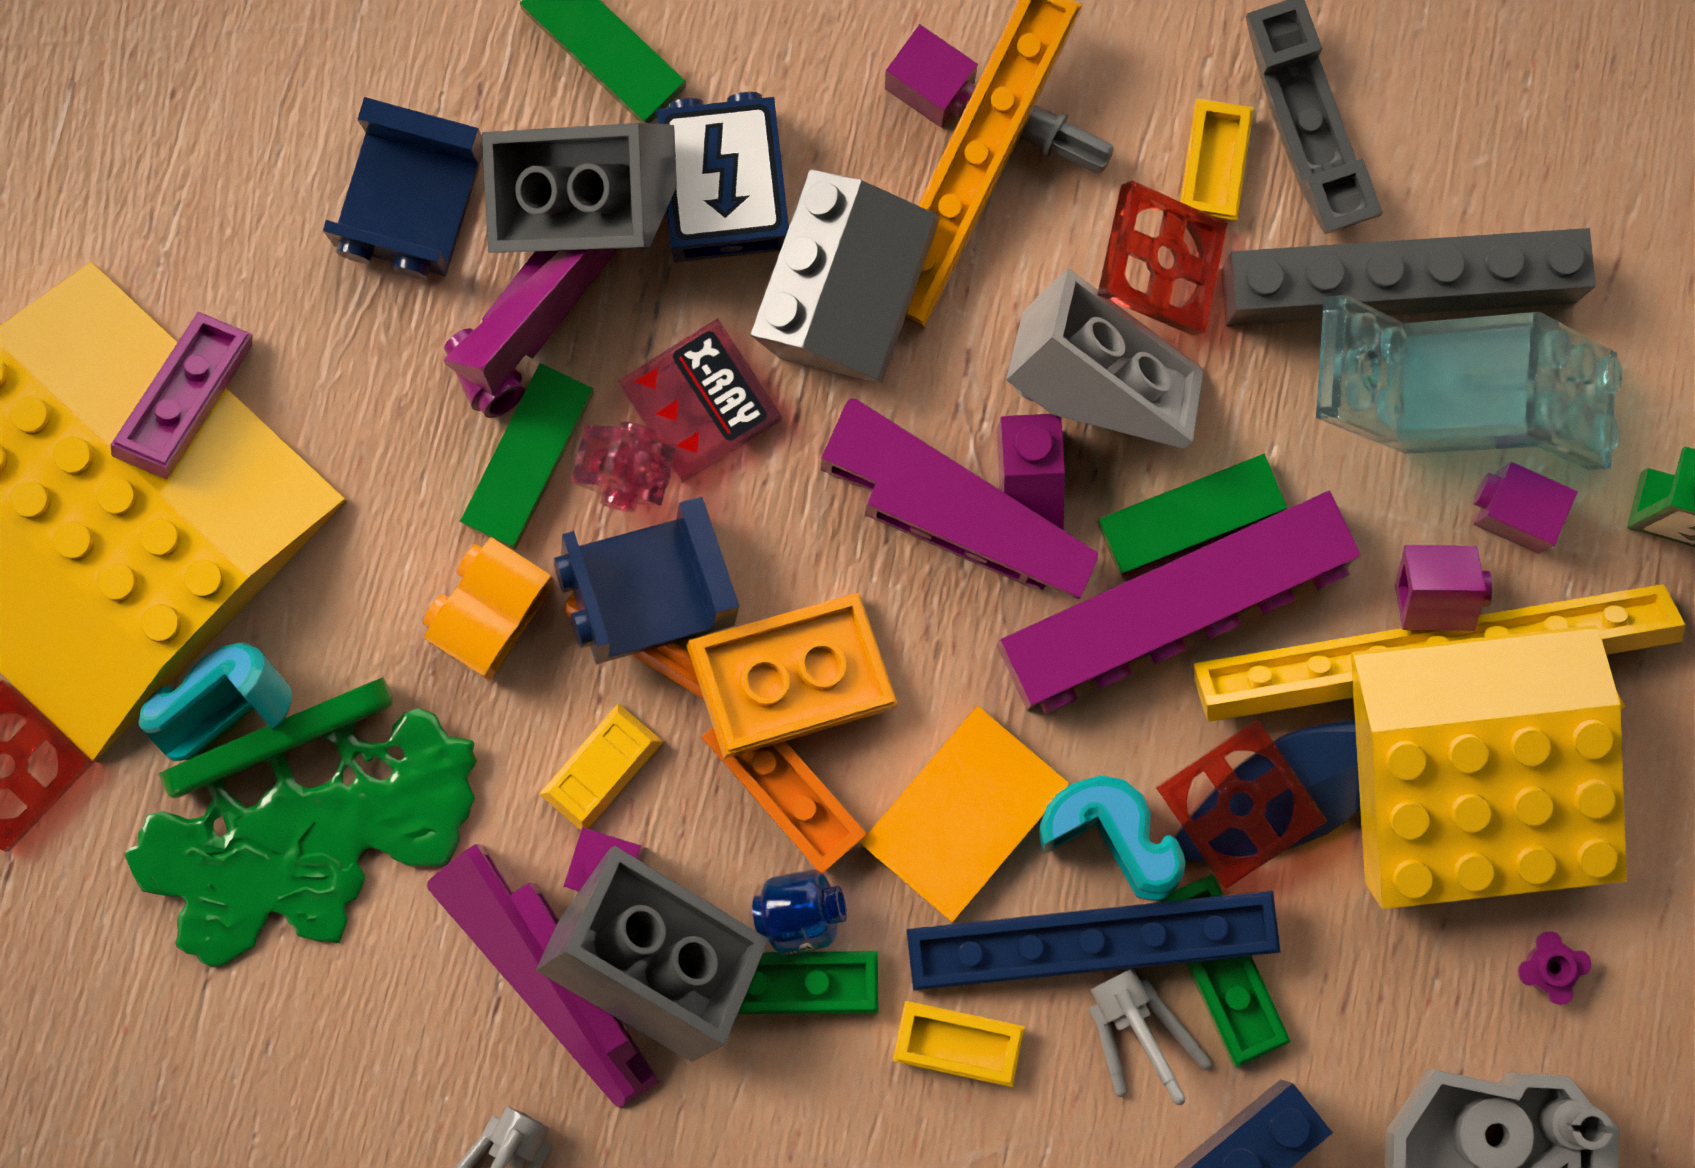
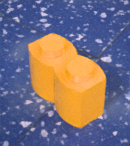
M492 537L483 547L474 544L468 550L456 571V574L462 577L458 587L450 597L444 594L439 595L423 619V624L428 627L423 638L429 644L488 682L501 667L522 631L530 623L555 584L552 575Z

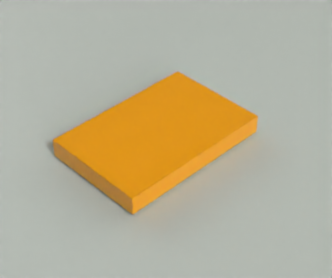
M859 592L695 638L687 643V649L723 759L886 712L898 705Z
M977 705L859 844L952 923L1044 815L1046 807L1051 800L1070 783Z

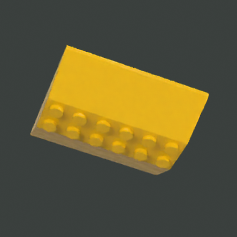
M89 262L0 325V673L92 761L96 762L140 716V710L149 697L160 687L169 686L347 500L227 388L219 397L168 479L112 457L110 444L174 349L177 341L92 262Z

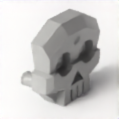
M1428 1068L1385 1131L1384 1168H1618L1619 1126L1610 1120L1606 1113L1597 1109L1570 1077L1556 1074L1507 1072L1498 1083ZM1498 1123L1503 1129V1139L1498 1145L1490 1146L1485 1139L1486 1129L1491 1124Z

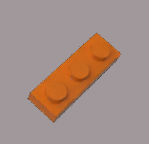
M712 727L702 736L707 745L821 875L867 835L786 741L723 759L714 728Z

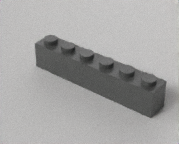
M1590 228L1231 251L1221 268L1226 326L1577 303L1596 287Z

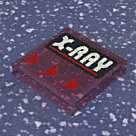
M718 318L618 380L622 391L682 483L782 420L778 409Z

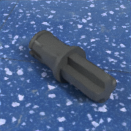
M1034 106L1020 138L1043 149L1042 155L1047 158L1053 152L1094 173H1102L1106 169L1114 151L1112 144L1067 123L1068 115L1063 112L1058 116L1038 106Z

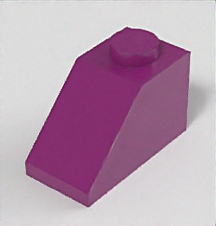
M1052 414L1001 416L996 429L1000 490L1064 530L1065 466L1062 418Z

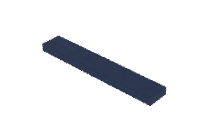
M1272 890L906 929L913 991L1281 953L1274 893Z

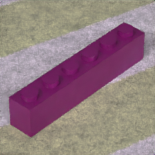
M1329 490L1001 638L997 647L1026 710L1041 704L1044 713L1047 714L1076 701L1078 698L1074 689L1096 680L1099 689L1105 688L1132 675L1128 665L1132 662L1150 655L1154 664L1160 663L1187 650L1183 641L1187 637L1204 630L1208 639H1213L1242 625L1238 617L1240 613L1259 605L1262 614H1268L1295 601L1296 598L1292 592L1295 588L1313 581L1316 589L1320 590L1350 576L1346 565L1359 558L1361 553Z

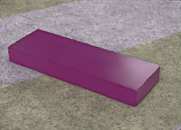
M198 311L110 444L112 457L168 479L251 349L252 334Z

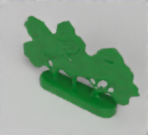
M383 677L285 718L275 731L268 725L158 773L169 797L174 799L180 798L207 787L212 797L204 816L193 819H186L163 811L148 814L143 827L138 831V845L128 848L124 856L141 891L162 896L184 898L186 905L178 915V935L175 944L178 949L186 954L197 955L200 963L211 967L222 966L246 950L255 947L258 932L262 929L270 912L284 915L287 922L294 927L299 937L319 942L330 941L340 944L348 919L344 910L347 903L357 899L365 881V874L357 861L363 851L369 847L388 853L392 859L407 866L443 867L450 863L460 841L459 827L469 818L470 809L475 800V796L466 778L477 762L473 753L475 745L473 740L449 737L441 727L436 714L420 708L403 713L393 724L391 736L386 743L367 742L353 736V730L358 721L384 711L392 705L393 698ZM321 737L329 739L341 755L338 770L332 779L327 783L312 788H305L297 784L285 753ZM399 746L403 749L404 758L399 761L389 756L387 749ZM362 755L366 763L373 760V755L392 769L391 776L383 780L369 776L364 773L356 761V757ZM269 761L277 781L272 789L265 792L256 805L245 807L239 800L227 792L223 779ZM347 767H350L356 775L349 786L343 783V772ZM221 815H223L228 830L223 837L216 835L214 830V821Z

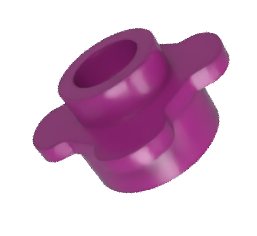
M1551 931L1543 932L1537 936L1536 947L1529 952L1526 961L1520 963L1518 977L1523 984L1533 985L1535 988L1546 992L1550 1002L1563 1005L1572 1000L1574 996L1572 988L1579 977L1588 974L1591 970V959L1586 952L1581 950L1573 951L1564 945L1559 934ZM1552 962H1556L1560 966V970L1556 974L1551 973L1549 970Z

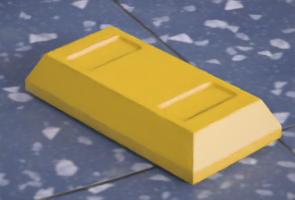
M1196 98L1179 213L1237 222L1254 107Z
M617 703L539 795L580 830H582V827L589 829L664 742L622 705Z
M905 1001L892 1061L1013 1087L1025 1026Z

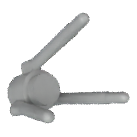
M1131 968L1091 989L1090 991L1097 1004L1088 1008L1098 1027L1115 1094L1118 1097H1124L1127 1089L1111 1021L1114 1022L1118 1031L1130 1025L1132 1026L1173 1102L1176 1105L1184 1104L1186 1098L1144 1021V1018L1151 1015L1146 1004L1203 1070H1208L1211 1067V1061L1160 1000L1149 979L1146 978L1140 981L1134 968Z
M506 1106L500 1119L492 1115L483 1134L455 1168H472L492 1143L493 1145L488 1154L495 1157V1160L490 1168H506L507 1165L514 1168H523L526 1160L530 1161L528 1168H542L553 1147L543 1142L550 1128L532 1117Z

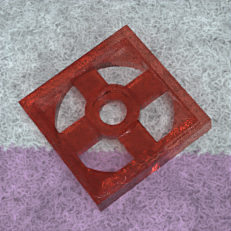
M1133 180L1122 184L1097 296L1192 336L1204 333L1206 331L1228 223ZM1144 210L1163 211L1158 236L1151 237L1134 229L1138 213ZM1185 228L1195 242L1199 258L1190 254L1188 246L1183 240ZM1161 247L1168 248L1173 254L1174 263L1170 269L1162 267L1158 261V251ZM1128 256L1146 263L1147 269L1150 272L1146 293L1132 288L1126 279L1125 270ZM1183 278L1197 286L1189 300L1178 308L1171 305L1170 300L1174 281Z
M1 680L0 715L17 714L27 721L9 741H0V755L9 754L15 761L13 773L8 777H0V790L10 789L27 806L18 817L0 819V849L4 852H9L85 773L93 762L9 682ZM45 740L55 747L58 759L57 775L47 787L42 785L28 771V758Z
M1258 719L1253 720L1155 786L1225 890L1327 822ZM1233 751H1250L1269 758L1275 767L1252 782L1239 780L1224 757ZM1204 771L1219 793L1217 806L1193 821L1188 814V793L1193 779ZM1290 788L1293 793V814L1287 830L1281 837H1278L1264 816L1267 802ZM1239 792L1249 794L1253 800V808L1245 816L1233 814L1229 807L1231 797ZM1230 827L1244 829L1258 852L1249 856H1231L1212 849L1208 842Z

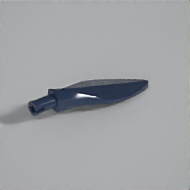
M1355 720L1326 723L1299 729L1277 738L1239 763L1204 798L1173 838L1178 841L1185 861L1234 859L1282 852L1325 836L1350 820L1360 811Z

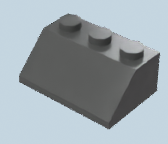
M627 123L482 132L488 253L651 246L677 187L674 125Z
M810 169L750 335L779 359L882 384L940 217L934 212L863 180Z
M613 846L605 854L560 917L536 971L693 1062L725 1045L769 939L618 847Z

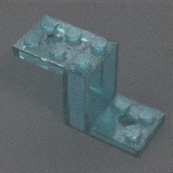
M1347 295L1324 297L1316 407L1317 419L1404 454L1538 447L1588 470L1611 469L1612 451L1617 448L1619 442V427L1614 417L1615 393L1619 391L1622 384V368L1617 359V352L1541 312L1403 323Z

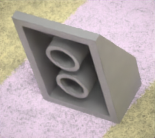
M1067 268L1023 310L1006 381L1012 384L1022 397L1029 401H1035L1052 415L1185 449L1193 442L1204 370L1071 269Z

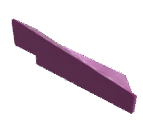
M619 248L535 251L483 316V322L443 360L445 365L494 396L525 355L532 359L535 357Z
M851 398L846 402L821 457L820 470L872 491L866 504V516L1027 587L1044 590L1047 585L1073 598L1081 599L1098 560V553L1094 549L861 401Z
M474 844L428 880L427 888L615 1106L622 1107L660 1082L621 1020L536 971L559 921L536 883L529 882L515 892H512L486 848L480 844Z

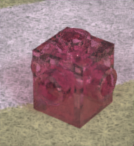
M623 421L620 423V427L585 425L570 483L602 494L600 504L612 509L634 513L637 504L662 506L665 491L671 478V467L676 448L654 440L656 431L641 424Z

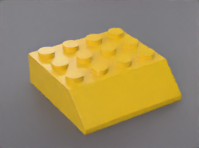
M1595 625L1351 652L1365 885L1382 909L1627 882L1621 704L1601 635Z

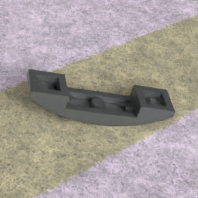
M1285 0L1247 13L1246 21L1256 63L1276 127L1298 183L1324 234H1328L1381 216L1383 212L1363 158L1356 160L1319 59L1322 46L1305 0Z

